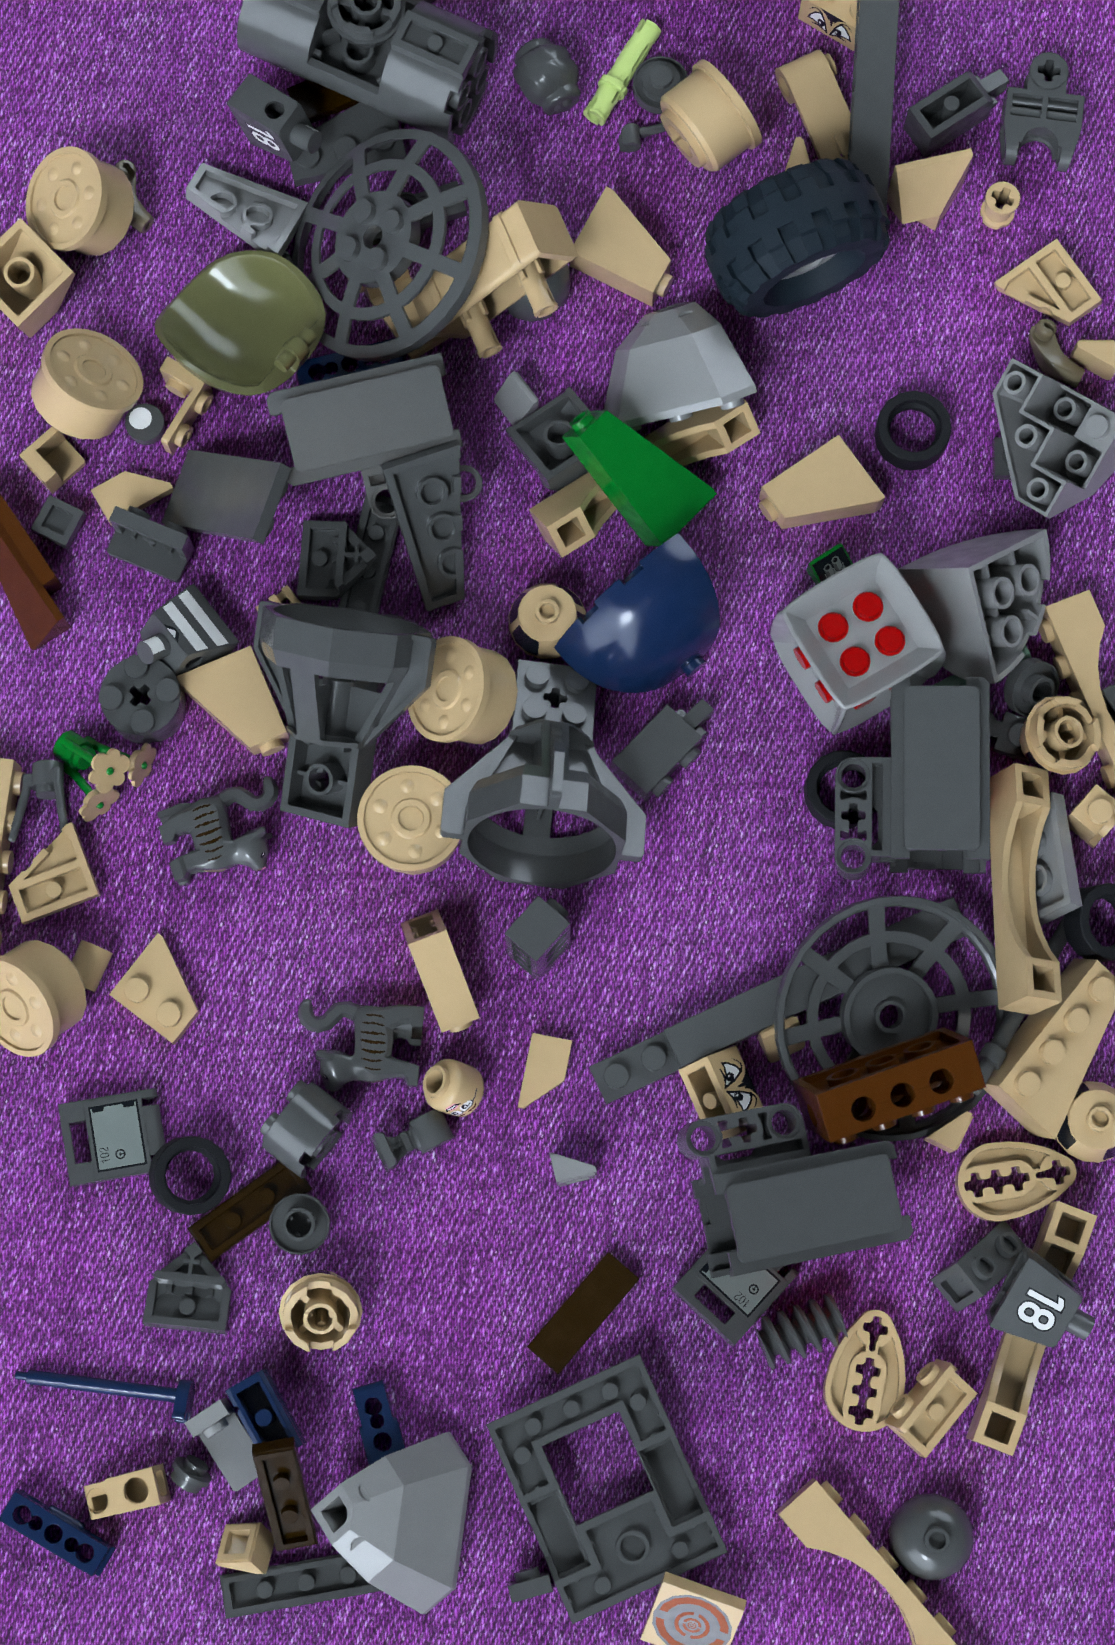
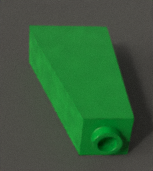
M607 410L582 411L571 420L570 426L572 428L562 436L566 444L645 546L659 547L676 535L717 495L711 486Z

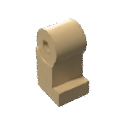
M163 1463L83 1486L91 1520L172 1501Z

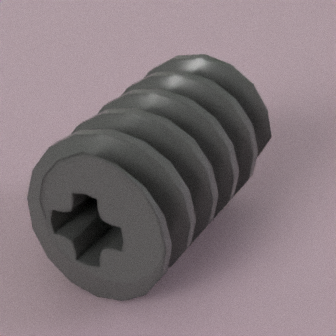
M830 1293L823 1295L822 1308L811 1298L807 1301V1313L798 1304L792 1306V1319L784 1311L778 1310L776 1312L775 1325L765 1315L760 1318V1330L754 1326L760 1347L771 1370L776 1369L777 1355H780L787 1364L792 1363L793 1349H796L804 1359L807 1358V1344L811 1343L821 1353L823 1352L824 1338H827L834 1347L839 1346L838 1333L843 1332L848 1338L842 1316L835 1299Z

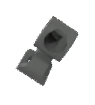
M434 1109L413 1119L408 1123V1130L399 1133L396 1137H387L383 1132H378L372 1136L371 1140L386 1172L394 1170L400 1159L415 1149L421 1151L423 1155L455 1138L443 1112Z

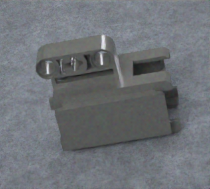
M437 353L270 392L266 399L270 416L282 415L295 466L291 467L287 480L288 483L292 486H297L361 471L372 512L382 519L397 518L395 510L382 512L375 505L376 495L380 491L388 489L381 464L455 439L459 441L460 447H463L459 429H453L441 377H444L443 375H446L442 354ZM459 461V471L470 472L475 479L474 489L470 493L460 494L461 503L476 498L482 489V477L474 467L460 465Z
M910 677L891 687L890 757H850L840 762L835 773V866L840 876L847 880L854 881L865 877L870 871L871 863H890V873H908V870H963V874L986 873V861H990V683L984 677H966V686H910ZM852 770L859 771L865 777V781L859 787H848L842 781L844 774ZM872 808L878 813V841L873 846ZM849 811H857L858 818H861L858 821L857 838H849V821L845 819L849 817ZM856 850L863 854L865 862L858 868H848L843 864L842 856L847 851Z
M780 1103L700 1119L684 1125L679 1130L677 1135L679 1151L691 1160H699L703 1178L691 1181L694 1199L698 1200L709 1252V1255L706 1256L711 1278L726 1275L733 1277L909 1239L913 1233L910 1215H901L889 1160L897 1158L894 1145L887 1140L811 1156L801 1112L789 1103ZM776 1112L782 1114L787 1120V1130L783 1135L777 1133L772 1126V1118ZM738 1126L745 1127L747 1130V1135L723 1139L721 1132ZM696 1128L703 1130L708 1137V1145L704 1151L696 1149L692 1144L691 1135ZM754 1149L750 1156L725 1161L718 1157L719 1155Z

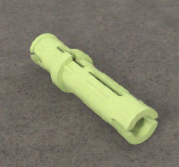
M645 19L640 20L612 68L607 74L601 76L595 95L583 110L584 116L591 123L603 126L614 106L627 95V87L634 76V72L645 60L653 44L661 35V29L654 22L648 19L646 21Z

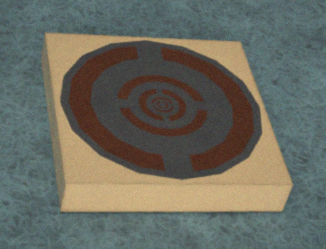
M665 1572L640 1640L654 1645H731L745 1611L747 1600Z

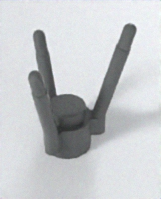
M39 760L32 764V774L22 775V791L8 837L10 842H15L31 790L36 792V797L39 799L56 800L60 833L62 832L61 829L68 824L64 796V764L62 762Z

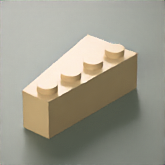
M1074 958L1061 974L1062 1002L1027 1017L1005 1050L1007 1056L1000 1069L992 1072L986 1087L983 1088L1033 1136L1056 1140L1114 1013L1115 976L1101 962L1094 959Z

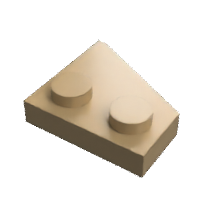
M1058 239L1049 243L994 282V286L999 292L1067 326H1071L1102 304V299Z
M72 822L66 824L61 829L62 832L46 849L43 848L33 859L28 869L22 871L8 885L21 922L24 925L101 896L75 824Z
M159 933L156 934L109 994L174 1045L200 1014L192 995L189 993L180 969L173 959L165 938Z

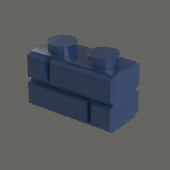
M268 1369L258 1371L225 1391L232 1405L238 1407L237 1414L253 1444L290 1437L295 1438L297 1448L307 1443Z

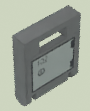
M157 1088L58 1104L71 1187L149 1173L151 1156H155L160 1147L165 1144L159 1104L143 1106L142 1100L157 1098ZM86 1123L92 1161L76 1164L70 1125Z
M707 1249L671 1290L733 1347L794 1280L799 1272L792 1267L782 1277L778 1273L783 1267L780 1266L733 1277L726 1275L711 1278L706 1256L709 1255ZM703 1285L709 1288L734 1312L725 1323L721 1322L694 1296Z

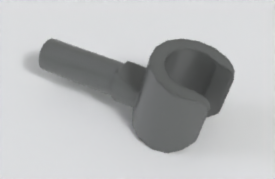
M635 123L626 124L619 135L620 151L630 153L640 150V138L666 132L663 124L658 123L647 127H639Z

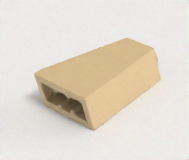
M606 186L574 243L578 256L570 262V267L652 307L658 295L664 298L672 284L674 276L670 275L671 259L614 190Z
M837 435L763 485L758 505L769 522L776 521L781 529L875 513L881 509L885 496L840 435Z
M251 645L176 676L184 692L254 756L259 753L262 756L275 754L285 747L283 743L289 741V734Z
M437 909L400 923L441 1033L448 1030L452 1033L460 1032L469 1028L473 1024L472 1021L480 1017L439 910Z

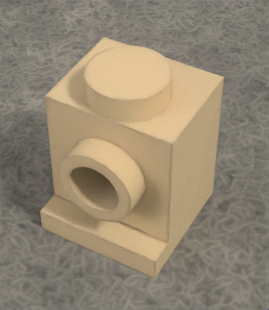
M1096 784L1067 816L1069 829L1094 848L1115 825V799Z

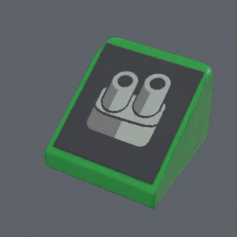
M839 543L812 560L808 564L806 571L817 585L853 563L842 543Z

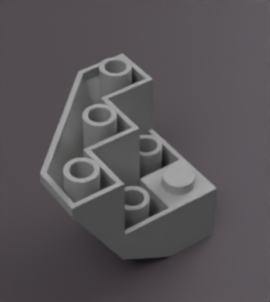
M695 301L681 302L645 314L616 349L604 410L609 411L633 430L638 431L642 429L641 425L667 418H669L671 423L692 417V412L721 406L722 410L741 406L745 403L743 397L754 394L757 390L722 325Z
M1012 358L992 394L1013 492L1017 501L1050 519L1094 495L1115 471V412Z
M445 1432L382 1457L340 1483L316 1504L311 1511L331 1545L369 1584L420 1614H427L454 1591L457 1586L472 1465L451 1432Z

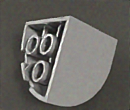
M1047 529L1016 530L974 538L939 549L898 568L925 609L941 638L946 652V659L942 667L965 680L966 677H984L989 683L995 684L1007 676L1024 658L1025 654L1022 650L1029 637L1037 635L1046 605L1041 604L1044 580H1050V549Z

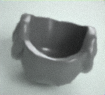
M548 38L532 39L521 46L514 59L516 66L513 69V76L525 97L531 103L541 106L544 113L548 116L565 112L576 105L580 100V89L578 87L579 71L578 66L571 59L567 48L552 44Z

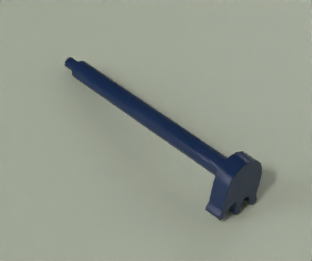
M31 1369L28 1372L16 1371L15 1379L25 1380L27 1384L172 1402L174 1403L172 1413L174 1422L185 1423L191 1419L195 1395V1382L193 1380L181 1379L177 1388Z

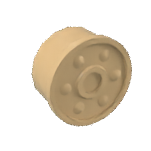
M704 59L699 60L692 66L691 74L661 96V122L679 151L697 168L703 167L710 172L719 171L747 148L753 150L762 143L760 129L741 96L726 77L714 65Z
M73 146L59 148L42 160L30 180L26 195L28 225L53 250L75 251L84 255L101 256L113 250L125 237L130 227L135 204L132 185L122 170L112 164L98 160L92 153Z
M67 329L56 333L47 342L42 352L41 366L32 381L31 397L39 414L49 425L61 433L77 439H100L110 435L120 423L125 412L136 404L143 390V376L134 357L115 340L88 329Z
M446 636L437 639L431 686L408 708L413 725L425 738L441 743L460 741L482 745L495 739L508 726L515 710L518 695L515 672L508 659L496 651L478 647L468 639L456 636Z
M415 765L396 767L378 776L365 790L357 813V825L361 840L372 857L395 872L410 875L432 872L446 863L460 842V839L445 838L440 835L444 789L451 782L432 769Z
M39 940L24 941L6 954L0 955V1044L7 1050L20 1056H39L55 1044L58 1036L83 1018L87 1001L85 985L81 975L69 957L53 945Z

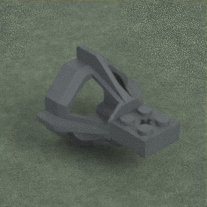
M261 601L259 603L253 649L286 714L288 723L286 728L290 734L280 804L281 811L346 828L358 826L357 813L359 803L365 790L371 784L376 739L431 686L437 643L436 639L431 637L430 631L414 621L402 619V616L395 614L382 615L359 609L303 603L282 604L273 601Z
M518 659L515 670L518 695L515 710L510 720L509 735L444 789L440 835L445 838L460 839L459 853L502 882L565 889L614 874L619 860L642 861L645 848L646 814L599 757L594 747L593 728L596 684L581 676L570 666ZM525 809L522 834L505 829L488 818L507 811ZM553 810L580 816L598 825L597 828L584 834L563 838H550Z

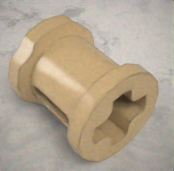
M1004 181L996 182L987 190L985 201L980 209L983 223L987 227L997 230L1009 226L1013 221L1015 211L1020 203V193L1014 185ZM998 203H1001V204H1003L1004 206H1003L1002 209H1001V208L996 207V205H997Z

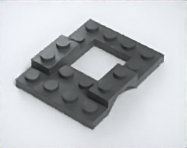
M640 1354L486 1424L518 1500L537 1538L572 1624L660 1584L665 1572L679 1575L728 1552ZM619 1411L653 1489L577 1524L542 1446Z

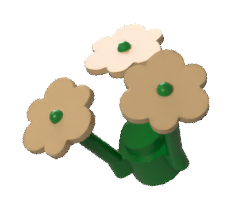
M70 730L63 733L57 739L53 748V754L63 762L64 772L72 777L86 794L83 800L84 805L79 809V814L85 822L94 820L99 814L103 815L108 812L111 804L117 801L120 793L113 789V786H119L124 782L125 775L123 773L129 772L128 779L131 780L132 786L139 787L142 784L144 778L151 772V764L155 759L156 749L151 747V744L144 743L141 750H135L129 755L116 748L104 745L91 736L83 738L78 733ZM90 766L93 770L89 773L88 780L95 784L96 789L93 790L78 772L79 769L86 770Z

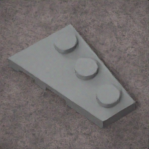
M201 163L186 187V199L256 250L277 253L280 256L284 254L296 234L308 204L306 201L205 163Z
M1056 792L1050 793L1051 808L1043 828L1036 865V902L1041 926L1082 906L1065 799L1063 794Z

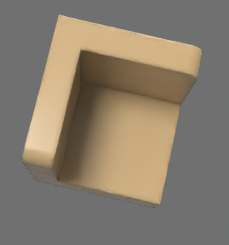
M54 427L49 428L19 454L29 470L52 494L86 465L84 458L65 439L64 435Z

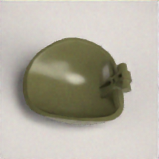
M245 250L229 253L214 260L193 277L160 313L155 322V334L177 362L202 382L223 392L252 396L275 389L300 369L315 350L325 328L326 312L322 298L314 285L293 263L277 253L262 250Z

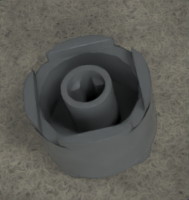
M138 655L129 656L112 667L102 682L99 702L105 717L122 737L133 743L144 744L166 740L176 733L185 719L186 698L184 690L173 671L159 660L151 664H145ZM141 696H148L151 699L147 705L141 702L138 704L137 702Z
M300 1080L286 1097V1100L289 1101L288 1105L280 1115L273 1112L262 1125L260 1132L264 1135L262 1138V1148L302 1179L307 1176L306 1166L314 1170L332 1150L342 1136L337 1127L342 1120L349 1124L353 1112L314 1082L306 1084Z

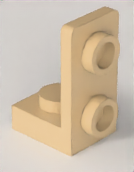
M167 356L159 369L166 383L165 387L181 398H185L188 395L161 439L165 451L174 455L178 447L183 448L190 440L193 433V427L191 426L199 414L204 415L209 409L213 400V390L211 386L195 377L179 362Z

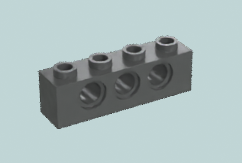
M540 896L535 898L504 933L508 956L538 982L570 947V920L568 919L570 914L553 898L545 902Z

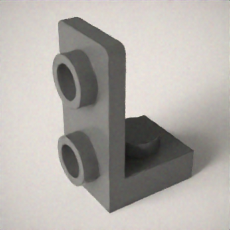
M1002 1221L961 1258L937 1273L931 1281L954 1310L959 1312L983 1297L1010 1272L1025 1244L1008 1223Z

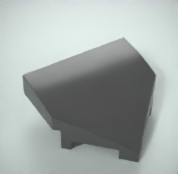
M303 520L297 589L299 600H338L377 559V555L369 546L367 547L344 520Z
M194 1241L175 1260L160 1271L156 1270L152 1273L154 1278L149 1281L143 1324L147 1327L227 1335L232 1291L225 1279L218 1273Z

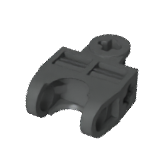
M1045 52L1033 59L1029 73L1024 81V88L1009 86L1007 88L1002 103L999 129L1000 155L1003 165L1014 166L1020 148L1028 142L1037 141L1045 144L1051 151L1052 160H1056L1055 171L1067 172L1081 133L1085 96L1066 94L1068 65L1064 58L1056 53ZM1044 76L1048 77V81L1044 80Z

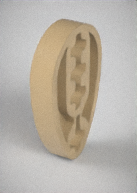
M993 1142L978 1146L964 1156L956 1171L955 1188L961 1204L972 1215L989 1222H1001L1025 1216L1056 1200L1074 1183L1077 1171L1074 1162L1069 1157L1048 1147L1024 1142ZM1052 1161H1056L1058 1167H1065L1066 1175L1060 1177V1184H1056L1054 1178H1037L1036 1173L1051 1169ZM1016 1167L1018 1174H1025L1026 1182L1020 1184V1191H1015L1013 1184H1006L1000 1187V1194H995V1190L992 1187H987L980 1190V1197H975L973 1191H966L965 1183L971 1181V1174H976L978 1180H986L991 1178V1171L993 1170L996 1171L998 1177H1006L1011 1175V1168Z
M868 1310L863 1312L846 1330L848 1338L844 1334L840 1339L839 1346L835 1348L828 1364L823 1384L824 1401L833 1418L843 1426L860 1432L876 1431L887 1426L885 1422L891 1415L890 1409L894 1402L904 1395L906 1381L902 1345L891 1317L881 1310ZM876 1316L879 1317V1325L886 1327L884 1335H877L873 1350L870 1351V1333L863 1331L864 1323H871L873 1317ZM866 1358H871L872 1366L878 1368V1375L870 1376L868 1380V1387L875 1389V1394L873 1397H866L864 1403L865 1408L871 1410L870 1418H863L861 1424H855V1416L849 1414V1407L858 1405L859 1395L852 1393V1388L854 1385H861L863 1379L862 1374L856 1372L857 1364H864Z

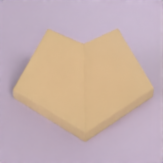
M971 148L895 165L888 188L887 203L902 224L918 221L932 230H936L963 186L973 158Z

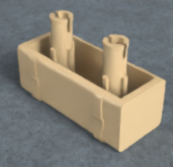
M518 200L504 212L501 211L492 218V221L489 222L485 257L478 278L460 310L435 337L467 339L471 336L479 358H488L497 354L502 349L490 321L519 299L527 295L536 318L548 316L558 309V304L554 300L546 280L574 260L578 253L562 216L555 205ZM467 240L446 255V257L461 263ZM435 270L423 290L412 300L421 322L437 307L454 280L453 277Z

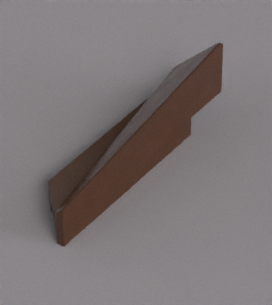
M0 493V582L30 648L37 650L71 628L51 598V595L63 588V586Z

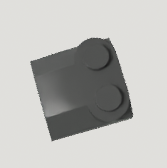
M571 387L565 389L564 393L514 426H509L505 429L508 436L538 473L542 485L554 491L561 490L588 473L587 469L562 438L572 428L570 426L571 420L582 411L589 410Z

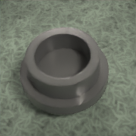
M196 1456L177 1457L172 1463L174 1469L170 1475L172 1481L187 1492L197 1494L201 1488L207 1487L212 1480L208 1472V1465Z

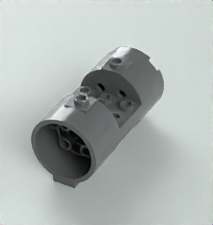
M243 0L237 26V44L242 52L310 82L320 84L419 130L432 132L454 143L456 136L453 134L463 135L484 96L489 83L486 82L489 72L487 61L493 64L496 60L498 34L493 30L429 2L405 0V16L396 33L380 46L361 48L348 42L332 27L327 14L328 0Z

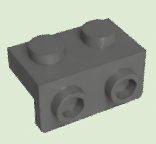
M115 506L109 518L115 533L107 548L108 554L175 583L180 582L195 549L189 536L186 535L187 530L170 521H165L164 525L150 520L151 516L139 508L129 506L128 510Z

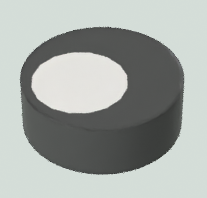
M143 403L129 410L125 418V427L133 441L141 445H151L163 437L166 430V422L161 411L156 406Z

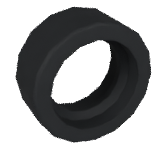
M919 391L899 393L889 399L879 413L874 431L876 448L884 460L896 468L909 471L925 469L940 458L948 445L952 429L950 416L942 402L928 393ZM915 410L931 418L935 425L936 434L930 447L923 451L911 452L903 450L893 442L889 430L893 418L900 412Z
M851 750L833 751L820 757L811 767L804 785L805 803L811 815L822 825L835 829V811L829 809L823 803L820 797L819 785L822 777L828 771L838 767L840 762L846 758L865 757ZM856 771L862 776L863 780L865 781V777L863 776V774L859 771ZM857 811L849 812V817L845 818L849 821V829L858 826V821L861 820V818H858Z
M1105 883L1080 889L1082 906L1064 915L1063 927L1066 939L1073 950L1084 959H1094L1099 962L1114 961L1115 943L1112 946L1105 947L1097 942L1091 933L1089 913L1094 901L1099 899L1109 902L1115 910V884Z
M196 1136L174 1138L161 1146L152 1158L148 1173L150 1189L157 1201L168 1210L185 1215L206 1213L219 1205L227 1194L231 1181L229 1160L223 1150L211 1140ZM186 1151L201 1153L208 1158L213 1166L214 1178L212 1186L206 1194L193 1200L180 1199L174 1195L166 1181V1171L169 1163L175 1156Z

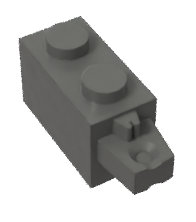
M701 699L688 713L682 708L675 712L667 704L612 760L611 769L645 801L653 794L659 798L674 782L670 776L680 766L684 769L690 767L702 753L698 747L701 745L702 738L707 732L701 726L713 715L714 709L704 699Z

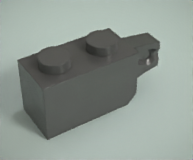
M1001 69L983 79H980L978 75L974 76L971 71H967L910 107L903 129L926 158L987 119L990 110L997 105L998 101L995 98L1006 91L1009 79Z

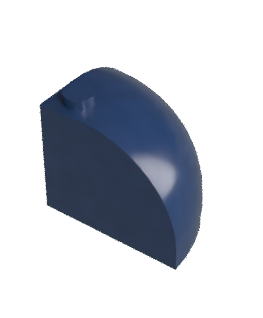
M679 533L640 560V565L625 578V584L618 579L594 601L596 605L586 613L583 619L581 617L577 618L555 645L556 651L570 667L587 680L613 691L642 693L664 687L684 673L687 677H690L705 665L706 661L703 657L715 642L719 631V605L715 589L705 567Z

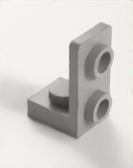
M227 1398L219 1399L184 1423L193 1438L197 1436L201 1438L233 1491H239L258 1478L252 1456L253 1442Z

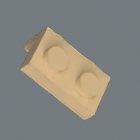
M940 1359L927 1363L919 1371L916 1377L918 1382L908 1394L900 1396L894 1402L890 1409L891 1415L885 1422L895 1434L923 1458L928 1457L978 1394L955 1372L957 1368L951 1362Z

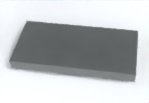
M188 450L162 523L170 521L188 531L264 544L266 537L274 527V515L279 501L288 489L287 480L291 468L280 462Z

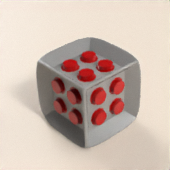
M882 553L868 556L851 564L798 596L775 615L770 630L771 639L784 667L816 717L833 735L849 730L890 707L891 687L910 677V686H921L927 679L939 672L946 659V652L941 638L925 609L899 570Z

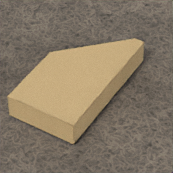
M124 471L91 489V492L111 525L109 518L115 506L128 510L129 506H133L142 510L173 493L174 489L170 482Z
M532 1033L518 1108L525 1109L534 1101L565 1082L572 1040Z

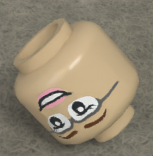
M443 1059L426 1072L423 1080L424 1096L428 1105L433 1109L452 1116L464 1117L471 1114L481 1102L484 1094V1080L480 1071L475 1067L454 1059Z

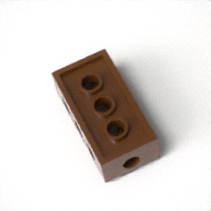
M945 1027L792 1080L806 1127L823 1139L836 1145L852 1142L858 1138L857 1133L871 1128L874 1131L891 1128L897 1124L896 1119L910 1114L913 1117L930 1114L936 1110L935 1105L946 1101L959 1103L969 1100L974 1096V1091L986 1087L973 1040Z

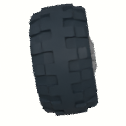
M827 158L814 160L812 163L793 166L775 176L771 175L759 181V184L752 188L744 190L735 196L728 205L723 206L715 214L713 221L709 222L706 229L704 256L713 279L723 299L728 304L733 305L740 314L748 317H769L773 314L791 312L796 308L817 302L821 298L841 290L853 280L859 279L867 273L872 265L880 261L888 248L890 238L887 230L890 228V221L868 174H864L863 171L858 169L856 164L851 163L849 160L840 158L834 160Z

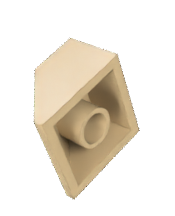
M20 218L0 237V310L23 333L31 338L58 312L75 277V273Z

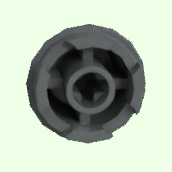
M328 0L327 14L332 27L348 42L361 48H373L382 45L396 33L405 16L406 2L405 0Z

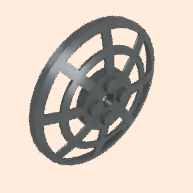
M398 129L378 134L358 144L345 154L319 183L306 206L297 230L292 263L304 273V255L307 239L312 224L316 225L311 249L312 272L307 278L315 288L317 287L325 303L333 311L339 313L335 338L323 331L320 342L342 356L362 362H382L399 358L419 349L437 336L465 303L478 278L485 257L489 234V210L485 189L478 171L468 156L453 143L432 132L418 129ZM402 139L417 140L404 160L383 159L367 165V153L384 144ZM431 146L439 149L450 159L459 172L463 184L441 192L433 177L422 167L418 166V163ZM353 164V174L335 190L324 209L320 210L319 208L335 182ZM382 171H396L386 191L370 192L368 176ZM410 176H413L421 183L428 195V198L414 205L400 197ZM354 186L356 202L348 209L344 217L332 214L341 198ZM467 200L469 206V231L466 249L460 263L441 255L447 232L446 207ZM433 213V232L428 250L419 246L421 236L419 220ZM325 229L337 232L335 253L321 263V246ZM382 231L380 243L373 247L375 236ZM412 262L421 264L422 266L413 280L398 294L394 281L406 272ZM339 268L349 278L342 301L332 293L325 280ZM435 270L453 277L454 280L449 290L437 307L421 323L413 328L404 307L423 290ZM362 286L380 288L384 303L372 307H356ZM390 316L399 337L375 345L349 344L352 320L374 321Z
M906 895L875 896L852 903L831 914L817 925L797 947L785 968L777 991L774 1011L775 1042L781 1065L792 1087L794 1088L792 1080L800 1077L791 1060L788 1046L809 1040L817 1062L824 1070L835 1066V1064L829 1058L822 1044L821 1037L842 1032L846 1042L852 1048L846 1061L936 1030L938 1013L957 1011L955 1032L968 1037L971 1023V1008L995 1005V1035L1008 1011L998 1009L995 948L985 934L968 918L948 906L922 897ZM897 906L919 909L936 915L947 923L931 941L910 932L885 931V907ZM868 910L869 934L862 935L846 943L828 960L811 948L818 938L834 925L854 914ZM960 933L970 940L981 955L990 974L993 989L969 992L959 967L951 956L945 952L947 947ZM886 943L907 944L919 948L922 952L908 970L896 966H888ZM870 946L872 969L867 970L853 980L837 968L849 956ZM936 961L948 975L955 994L935 997L929 985L922 979ZM800 962H803L818 974L808 997L806 1023L785 1029L784 1014L787 994L794 973ZM829 982L844 993L839 1015L818 1020L820 999L825 985ZM894 1005L898 1011L897 1020L894 1024L885 1027L880 1022V1012L885 1006ZM983 1089L980 1095L974 1094L969 1100L951 1103L946 1108L922 1120L915 1121L914 1117L910 1114L897 1119L899 1125L880 1131H874L871 1128L857 1134L865 1139L887 1140L889 1142L912 1140L930 1135L962 1113L973 1109L987 1092Z

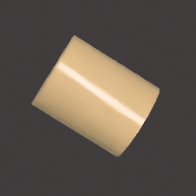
M81 940L72 962L81 975L85 989L95 993L113 953Z

